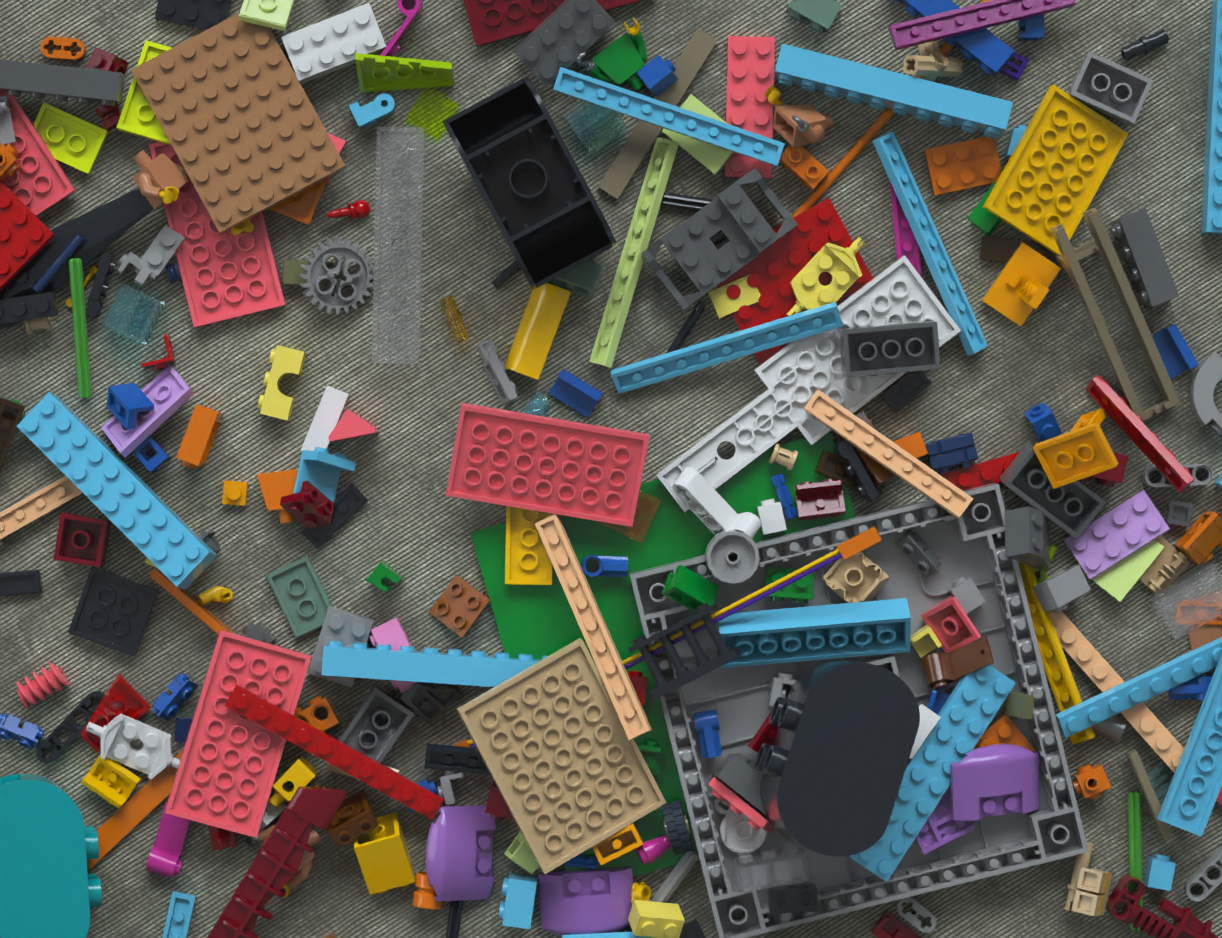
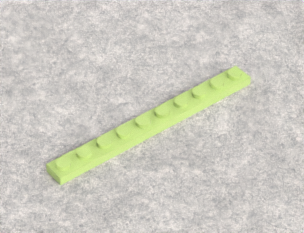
M656 138L589 360L591 363L609 368L612 367L644 261L641 253L648 248L679 145L674 140Z

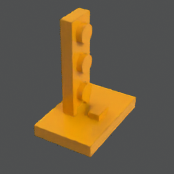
M1021 242L982 298V301L1019 326H1022L1034 308L1037 309L1050 290L1048 287L1061 268Z
M1102 408L1081 415L1070 432L1034 445L1033 450L1053 489L1115 468L1118 465V461L1100 428L1101 422L1106 417Z

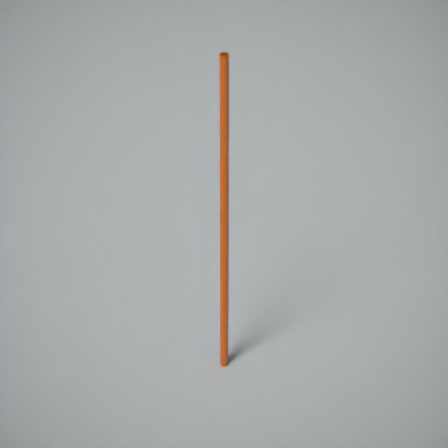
M982 0L981 3L992 0ZM944 43L939 49L940 53L946 56L955 45L951 47ZM887 108L795 211L792 217L811 208L894 115L892 113L893 109Z

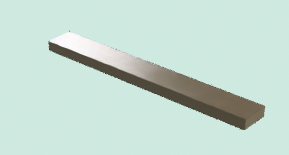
M697 28L674 65L677 70L673 73L677 76L678 80L653 99L677 106L718 40ZM639 120L598 185V188L618 200L663 128Z

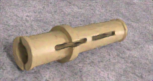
M1087 842L1089 852L1076 856L1071 883L1067 885L1069 891L1064 907L1065 910L1072 911L1076 890L1085 891L1084 889L1077 888L1081 867H1089L1094 843Z

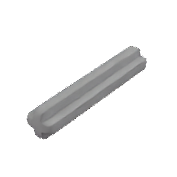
M689 851L683 855L650 901L667 902L699 859V855L695 851Z

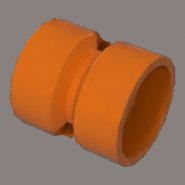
M417 871L415 886L418 890L413 894L412 905L425 909H442L443 901H436L434 898L437 894L433 885H429L427 872Z

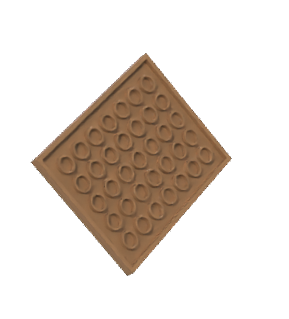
M240 13L131 69L220 235L346 168L271 29L240 21Z

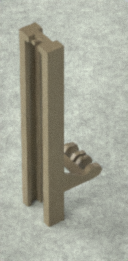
M1091 208L1083 212V216L1092 234L1090 242L1086 244L1080 242L1077 244V247L1072 246L1062 224L1051 228V232L1061 252V255L1055 254L1054 258L1057 265L1061 269L1064 268L1074 282L1127 406L1144 421L1152 417L1153 413H1160L1163 408L1167 410L1179 404L1180 401L1099 211ZM1095 252L1101 255L1163 399L1162 402L1144 411L1078 262Z

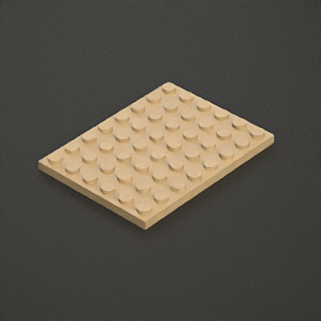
M581 638L456 709L544 874H547L666 803L634 739L628 740L601 675Z

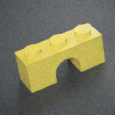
M277 345L276 350L272 349L269 363H272L271 371L266 372L263 385L267 386L265 395H260L257 407L261 409L260 414L290 421L295 398L282 393L280 381L286 374L301 375L306 352Z

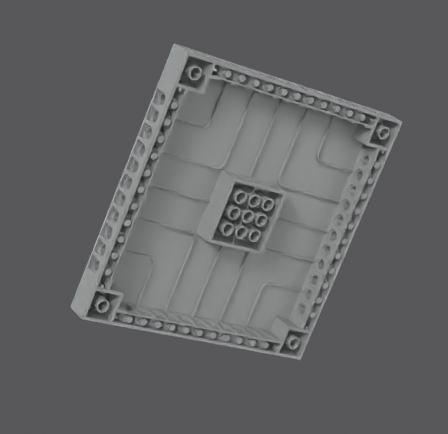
M992 483L963 490V492L973 498V501L959 519L931 499L755 542L760 558L757 570L749 579L741 583L730 584L719 580L707 567L705 555L629 573L643 633L648 638L695 614V612L661 594L669 573L675 574V570L679 565L688 568L719 586L714 602L717 608L709 612L712 615L765 587L766 566L802 568L837 549V545L875 526L882 541L861 552L879 566L889 576L887 584L880 589L871 601L907 598L911 617L910 635L926 625L921 615L951 595L948 590L952 587L951 582L960 576L964 578L970 577L986 602L967 613V616L981 635L980 638L984 636L988 638L994 664L991 666L1015 682L1012 688L1013 691L1034 695L1033 719L1007 716L1036 750L1035 752L1039 753V808L1025 814L1019 812L973 820L975 829L926 854L922 853L916 840H914L887 882L848 856H827L816 853L787 840L776 830L771 834L767 832L763 844L752 853L740 854L731 851L725 846L720 836L719 828L725 814L716 812L714 801L717 797L711 793L713 788L708 784L713 779L712 774L728 754L741 753L751 761L749 765L753 769L755 768L758 753L748 747V744L773 709V706L768 704L771 678L772 676H778V672L792 674V679L798 680L809 669L825 662L852 661L870 663L881 666L900 677L913 692L918 707L921 704L928 707L934 688L928 687L922 658L918 656L911 644L910 652L731 668H721L720 666L659 697L719 938H747L1089 852L1018 561L1005 557V507L999 484ZM910 529L913 532L916 531L926 543L922 550L925 551L926 548L930 547L941 559L940 571L925 578L910 559L901 552V549L895 542L904 538V534ZM734 552L728 555L729 561H736L737 557L735 556L737 554ZM836 561L814 572V598L808 599V603L793 602L794 598L784 597V601H770V596H767L736 613L847 603L821 580ZM700 617V618H698V619H696V620L690 622L689 625H692V624H694V623H696V622L702 620V618ZM681 628L668 633V635L671 636L681 631ZM707 628L694 634L705 656H708L710 659L718 656V649ZM658 638L648 643L647 646L650 647L660 642V639ZM684 639L674 645L684 666L688 667L689 670L697 666L695 663L697 659L687 640ZM940 647L939 649H938V648H935L934 650H932L931 652H929V653L926 654L925 656H927V655H929V654H933V653H945V652H944V650L942 649V647ZM666 650L653 655L663 677H667L668 681L675 678L676 670ZM960 679L948 684L946 689L939 691L951 694ZM782 685L783 688H786L785 699L788 698L793 685ZM1003 703L989 725L1003 715ZM717 709L722 755L713 758H702L699 735L696 733L693 713ZM721 801L718 802V805L728 810L729 807ZM816 885L818 912L769 913L767 886Z

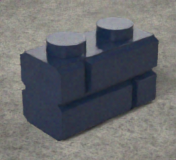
M972 432L925 443L928 452L926 456L929 468L934 471L936 470L938 474L951 471L950 467L959 465L960 469L973 466V461L978 460Z

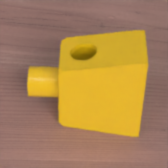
M300 756L274 783L273 787L275 790L270 794L268 800L276 808L285 799L290 802L298 787H305L316 776L318 771L306 759ZM287 781L294 784L292 789L286 788L285 783Z

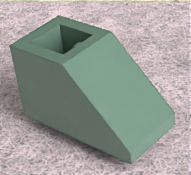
M797 0L790 2L786 10L790 12L789 16L799 22L803 19L810 23L809 27L816 32L822 33L824 31L827 33L842 4L835 0Z

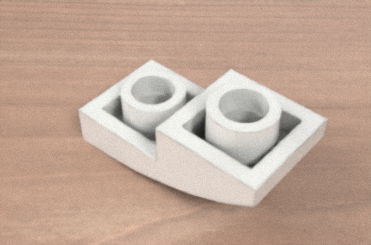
M923 704L919 706L920 723L910 759L914 758L941 718Z

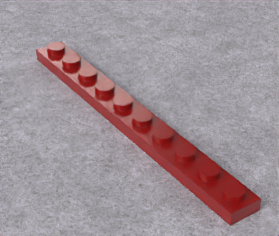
M236 684L225 704L231 710L433 820L444 800L441 796Z

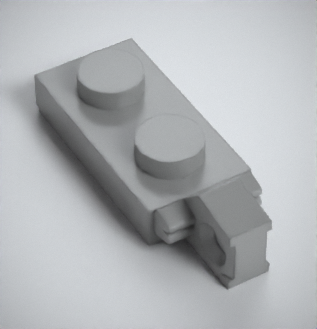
M164 225L139 261L136 269L140 272L135 278V284L143 288L149 278L153 280L157 277L159 278L185 240V237Z
M491 339L477 345L476 348L483 360L482 365L502 404L505 405L518 397L516 394L517 389L515 384L511 380L509 381L505 373L506 367L496 355V346Z

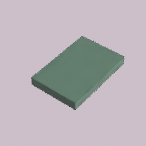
M309 555L265 575L296 639L323 626L328 607H333Z

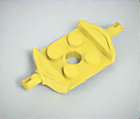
M859 237L849 248L826 243L790 281L792 291L797 300L795 303L797 304L786 314L791 316L793 313L797 314L805 309L810 310L836 302L862 276L855 256L866 243L861 241L862 239ZM822 272H828L832 278L830 284L826 286L821 285L819 282V275Z

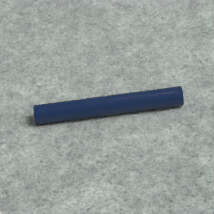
M80 234L74 237L32 287L39 294L84 242L85 239Z

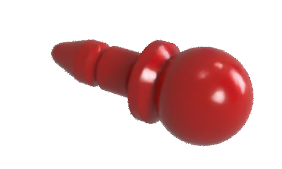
M358 200L353 204L348 203L347 207L334 209L328 212L326 216L335 219L348 216L350 219L355 217L363 219L369 215L370 206L366 201Z

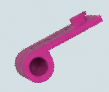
M397 0L398 9L407 18L383 50L381 56L392 55L391 57H395L401 48L398 45L423 9L422 0Z
M166 801L155 843L147 861L146 871L174 878L175 874L179 875L182 869L183 861L179 860L190 820L166 814Z

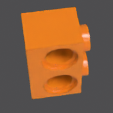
M789 145L781 154L779 160L785 168L811 191L829 172L802 146L792 147Z
M321 695L308 701L310 706L303 710L299 706L294 713V716L304 718L308 724L321 731H325L341 721L328 696L322 699ZM318 707H325L327 709L328 717L326 719H320L316 716V709Z

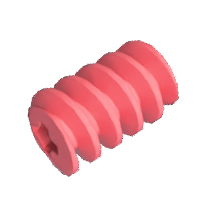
M50 662V671L41 667V676L34 671V680H30L26 676L24 677L25 685L19 681L16 682L18 695L27 709L30 708L29 702L32 705H37L38 698L42 701L46 700V693L49 696H53L54 688L57 691H61L63 689L62 683L67 687L70 686L69 680L60 666L56 667Z

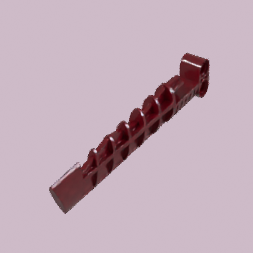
M298 787L207 938H259L253 932L258 915L266 919L272 918V914L264 906L275 895L285 897L286 893L281 888L294 875L299 874L298 869L304 851L310 853L313 851L307 844L313 825L326 830L347 796V791L317 787Z
M1132 875L1121 877L1106 904V908L1112 916L1126 924L1133 923V928L1140 927V931L1142 933L1147 931L1149 937L1218 938L1210 931L1212 921L1207 920L1203 924L1190 912L1191 910L1188 907L1181 908L1165 898L1162 902L1160 901L1157 910L1174 919V922L1170 923L1140 906L1138 902L1144 893V885ZM1130 882H1135V889L1132 892H1127V885ZM1123 902V910L1119 913H1116L1115 906L1118 903Z

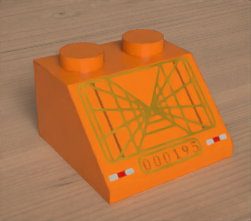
M1205 511L1174 546L1194 564H1205L1213 556L1211 551L1216 546H1222V519L1215 511Z

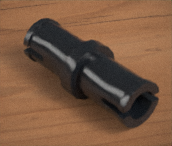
M1164 29L1148 37L1142 36L1138 38V41L1121 47V55L1126 62L1143 53L1147 55L1151 53V50L1168 44L1169 37Z

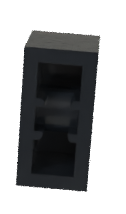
M815 884L767 886L768 911L770 914L818 912L817 887Z

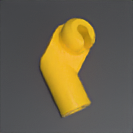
M214 586L197 595V600L201 606L211 601L229 603L233 598V592L221 586Z

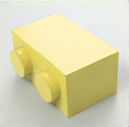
M749 275L720 288L716 287L708 293L718 319L738 311L743 305L749 306L758 302L761 295L757 287L748 285L747 277ZM730 285H737L740 288L741 293L738 298L731 299L727 296L726 291Z
M634 900L628 917L634 936L654 938H679L685 921L678 904Z

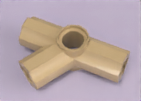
M937 40L918 45L920 55H907L903 60V71L906 75L921 76L925 80L932 82L937 77H959L963 72V62L960 58L945 57L940 53Z

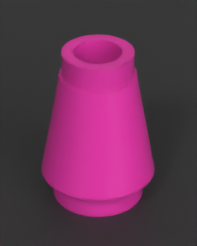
M663 835L643 842V845L635 848V851L642 864L645 865L653 863L672 846L667 836Z

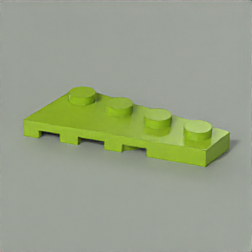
M355 53L360 93L454 86L452 62Z

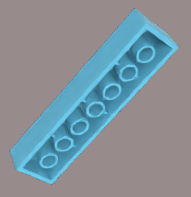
M907 598L739 612L717 622L718 630L726 645H729L731 649L738 646L742 654L738 658L722 665L721 668L910 652L911 617Z

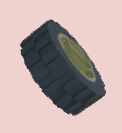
M680 800L661 805L668 841L671 842L674 855L693 851L687 815H684Z

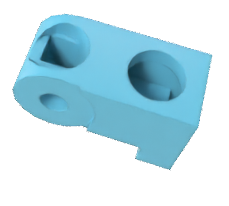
M383 93L378 95L375 101L362 107L359 106L358 102L349 105L359 129L391 115L395 110V102L391 95Z

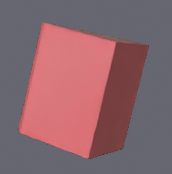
M347 409L328 438L329 442L376 434L379 433V430L352 410Z
M952 595L921 615L926 625L930 626L942 644V649L946 654L981 637L957 599Z

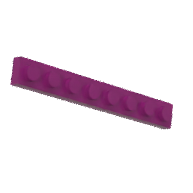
M992 0L889 26L888 30L895 50H900L1070 8L1075 5V1Z

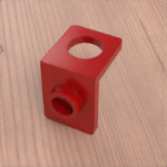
M169 334L163 335L168 358L141 363V367L147 368L152 366L153 370L166 368V363L175 361Z

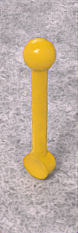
M96 266L90 267L89 274L83 281L84 288L92 276L97 274L98 268ZM68 298L66 305L72 308V300Z

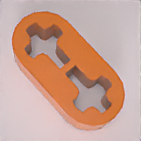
M47 37L43 39L40 45L42 54L49 59L79 61L85 57L87 52L85 44L76 38ZM51 42H53L55 46L61 47V50H53V54H50L46 46H50ZM77 43V46L81 48V52H77L76 56H73L71 51H66V47L73 48L74 44Z

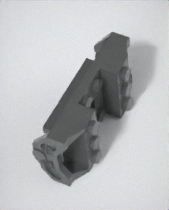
M754 168L641 254L685 311L796 228L798 224L769 188L757 169ZM755 182L766 199L772 204L775 211L784 220L777 234L740 187L742 184ZM722 231L729 242L725 240L716 248L713 243L723 236L720 233ZM662 244H664L699 292L682 296L654 259Z

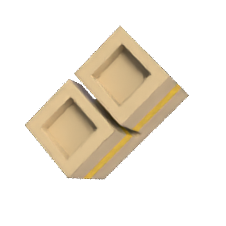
M1081 867L1077 888L1086 891L1076 890L1072 911L1090 916L1104 915L1112 873Z

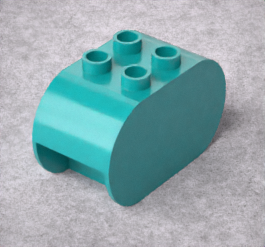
M26 773L1 777L0 938H86L90 926V908L102 907L100 878H97V873L88 874L87 860L99 859L97 830H94V826L85 827L82 814L77 805L55 782L39 775Z

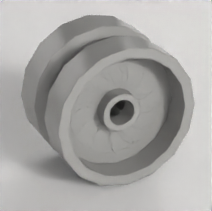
M735 530L722 531L715 535L708 543L705 552L706 565L710 572L719 580L730 584L741 583L749 579L757 570L760 560L759 550L753 539L745 533ZM733 552L737 554L735 556L737 559L734 562L728 559V555Z

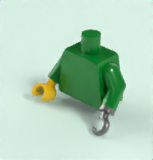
M632 18L634 21L633 27L629 28L626 22L623 24L627 30L625 34L590 61L584 60L581 62V58L586 56V53L579 54L577 64L584 66V69L592 78L618 87L627 82L632 90L637 92L645 85L637 72L645 66L647 50L645 40L640 31V24L635 18Z

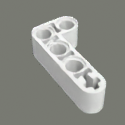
M684 468L672 486L675 494L714 535L722 531L735 530L745 533L753 539L761 527V520L753 513L737 514L706 479L693 468Z

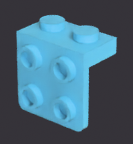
M315 447V451L302 450L293 494L300 493L303 481H309L334 503L340 472L354 471L356 462L347 460L348 456L344 454L334 453V455H331L329 450L325 448Z

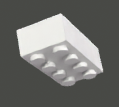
M370 3L281 37L300 84L355 64V53L378 55L386 48Z

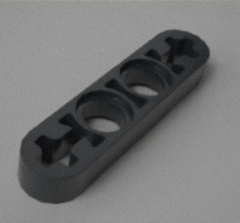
M97 690L88 694L39 745L36 754L41 762L51 763L56 760L82 733L92 717L90 711L84 708L83 705L86 704L89 707L93 703L92 696L95 698L100 696L103 699L105 696L104 692ZM99 705L95 706L91 711L95 712ZM77 712L86 714L87 721L84 725H78L75 722L74 716ZM63 728L69 730L71 734L67 742H62L58 738V732ZM53 738L55 743L62 746V748L55 747L51 752L53 757L48 756L45 758L43 756L45 752L43 747H51L54 742L50 741V739Z

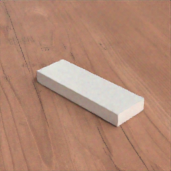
M327 385L301 451H315V447L328 448L330 443L328 437L340 419L349 397L348 393Z

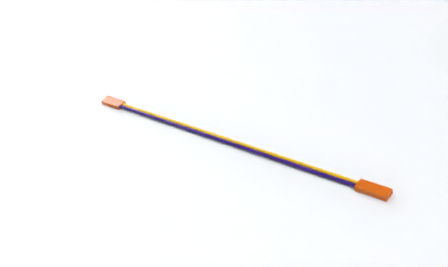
M874 526L837 545V549L713 613L711 616L714 622L717 623L841 558L845 560L882 541ZM703 620L690 625L694 634L706 628ZM682 630L669 636L673 645L686 639ZM661 641L648 647L652 655L665 650ZM639 652L622 662L627 670L644 661ZM465 739L453 745L476 748L472 739Z

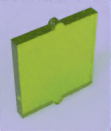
M424 88L405 121L417 127L421 133L425 132L439 140L445 130L442 121L453 116L459 104L445 97L443 92L439 93L432 88Z

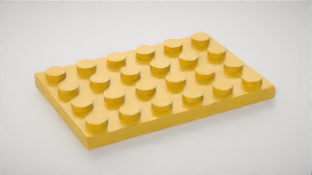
M1050 85L983 208L1051 252L1061 255L1051 228L1062 224L1070 241L1083 217V212L1090 205L1128 133L1055 85Z

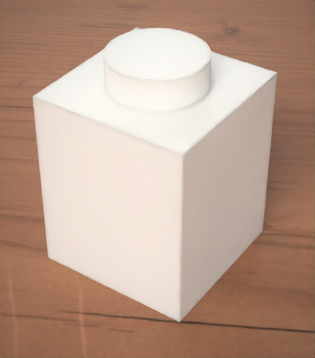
M774 498L760 501L761 506L756 508L762 523V534L787 530L781 502L775 503Z

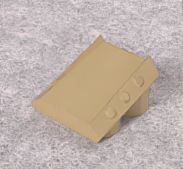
M860 551L845 560L843 558L838 559L821 580L847 603L871 601L880 589L887 584L889 576Z

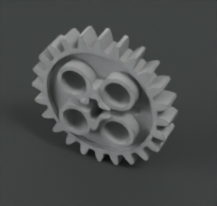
M336 237L335 244H333L332 240L328 238L326 246L318 242L319 250L310 248L313 254L312 257L304 256L308 264L300 265L306 270L305 273L299 274L301 278L306 280L300 286L308 288L303 294L306 297L311 296L309 302L311 304L317 302L316 308L319 310L325 306L326 313H330L332 308L337 315H339L341 308L345 313H348L349 306L356 310V302L359 301L364 304L362 296L371 295L367 288L375 286L369 282L370 279L376 278L374 274L370 273L375 266L367 264L372 258L364 256L367 250L364 248L358 250L359 244L354 242L351 245V240L345 239L342 244L341 238ZM329 256H333L334 264L331 267H326V259ZM352 262H355V271L353 273H348V265ZM334 274H342L341 278H334ZM322 279H327V287L320 290L319 282ZM344 285H349V293L345 296H342V287Z

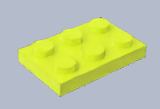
M43 102L33 124L56 160L89 175L109 134L108 131Z

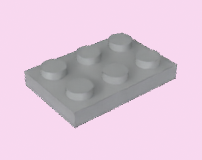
M329 606L307 674L353 687L354 677L321 675L323 646L329 645L330 641H343L344 646H353V642L367 643L374 620Z

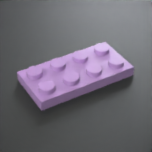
M171 364L141 390L154 404V409L137 412L135 429L127 430L115 416L101 427L119 453L125 458L195 394Z
M1142 490L1090 523L1078 539L1071 535L1064 541L1089 580H1092L1168 532L1170 528L1146 492Z

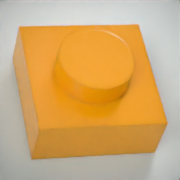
M224 480L222 504L246 506L248 482Z

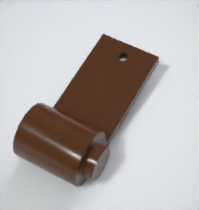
M984 636L947 654H929L922 658V664L928 687L939 691L946 689L948 684L963 678L967 674H972L994 664L988 638Z

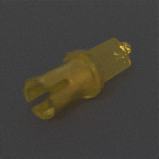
M451 295L441 299L440 303L447 318L446 323L450 324L456 341L458 343L466 341L469 335L462 320L464 316L460 314L454 296Z

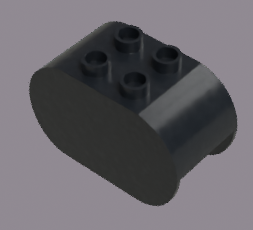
M527 76L442 121L532 290L617 245L593 194L544 103Z
M852 661L825 662L805 672L792 686L787 699L781 697L776 699L769 723L770 725L777 726L778 730L773 745L762 744L757 755L755 770L764 773L760 784L761 803L766 817L774 829L787 840L806 849L827 856L841 857L855 855L869 849L879 841L886 831L918 732L920 712L911 689L893 672L870 663Z

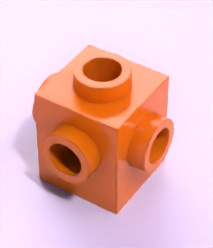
M0 143L1 181L7 176L11 177L19 169L18 164L22 161L17 157L19 152L9 143L7 145Z
M1099 763L1093 766L1090 764L1083 765L1077 768V773L1073 774L1075 779L1072 781L1074 790L1077 795L1081 793V796L1084 798L1089 797L1090 800L1103 795L1102 791L1111 788L1103 766Z

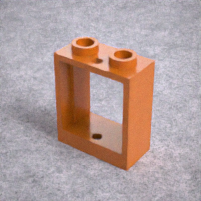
M195 405L176 457L182 460L181 465L192 469H197L198 466H205L224 413L202 405Z

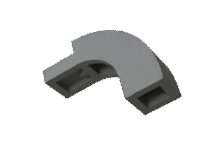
M1212 352L1198 365L1193 373L1189 386V400L1197 421L1201 425H1206L1210 421L1212 423L1210 427L1220 436L1222 434V414L1215 406L1213 395L1217 383L1222 378V358L1216 352Z

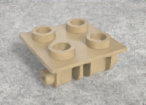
M1162 536L1155 540L1165 547L1164 550L1139 579L1158 597L1190 564L1187 557L1183 553H1179Z

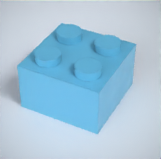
M510 872L509 878H504L502 895L506 896V901H501L498 919H503L502 926L530 929L538 876Z

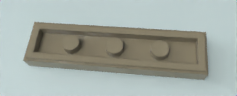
M1134 749L1126 752V757L1161 839L1164 841L1174 839L1168 823L1157 819L1161 806L1138 752Z

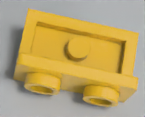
M100 754L81 783L90 791L104 798L109 804L121 808L139 783L140 778L107 757L101 759Z

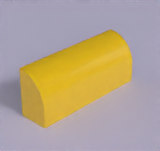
M545 283L532 290L505 362L506 369L539 381L571 291L549 283Z

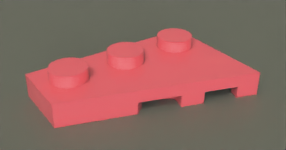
M713 777L708 785L713 788L711 793L721 801L724 798L731 803L729 808L739 816L744 813L749 817L747 823L757 831L762 828L771 834L775 830L770 822L761 816L760 812L744 802L741 797L727 788L720 780Z

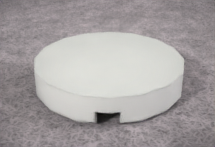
M733 810L725 814L719 828L720 836L725 846L731 851L740 854L752 853L758 849L765 841L767 831L762 828L757 831L747 823L749 817L744 813L739 816Z

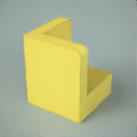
M928 625L910 635V644L920 658L935 648L939 649L942 647V644Z

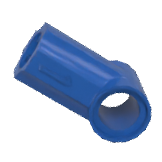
M587 555L581 562V568L586 575L591 577H627L628 556ZM590 559H595L598 562V569L594 572L586 570V563Z
M1213 675L1197 676L1169 689V699H1195L1203 701Z
M717 709L693 713L696 733L699 735L702 758L721 756L722 750L718 732L720 727Z

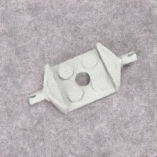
M123 714L116 716L109 724L104 725L103 728L89 721L85 731L98 735L101 738V759L107 757L148 774L149 779L154 778L166 766L170 765L178 769L180 759L173 757L171 734ZM140 739L143 742V747L134 749L130 745V741Z

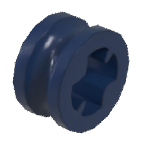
M174 261L173 265L168 263L166 271L170 283H175V280L181 282L182 277L178 261Z

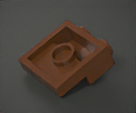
M364 789L342 802L327 827L328 834L337 848L342 845H349L356 837L370 833L379 825L377 816L371 807L368 795Z

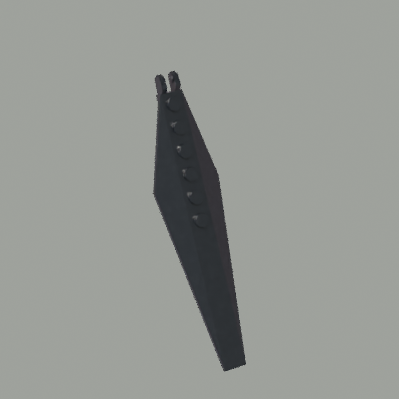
M140 188L52 229L51 231L56 236L0 291V300L39 294L32 287L77 234H80L85 240L69 259L80 258L83 269L154 208L147 198L141 194ZM69 259L40 294L55 292L70 279ZM18 322L1 324L0 330L14 326Z

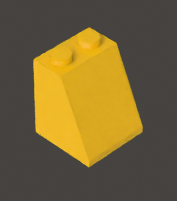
M397 812L377 817L379 825L368 834H362L353 840L354 850L370 895L375 893L381 894L396 887H406L410 883L415 882L413 865Z

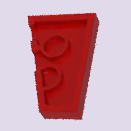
M119 673L89 721L103 728L104 725L109 724L119 714L137 720L151 706ZM86 725L81 733V737L98 753L101 750V738L98 735L85 731Z

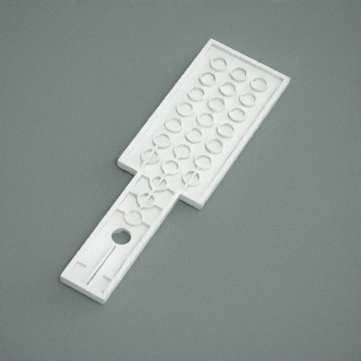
M905 255L838 305L843 321L842 327L792 341L754 369L768 389L656 474L684 512L689 510V507L672 489L673 484L684 468L690 467L698 470L706 481L716 489L796 427L810 445L831 431L829 427L804 410V407L817 390H820L853 414L906 373L843 376L839 329L937 321L939 347L961 331ZM724 441H729L735 446L734 456L727 460L720 458L717 453L719 444Z

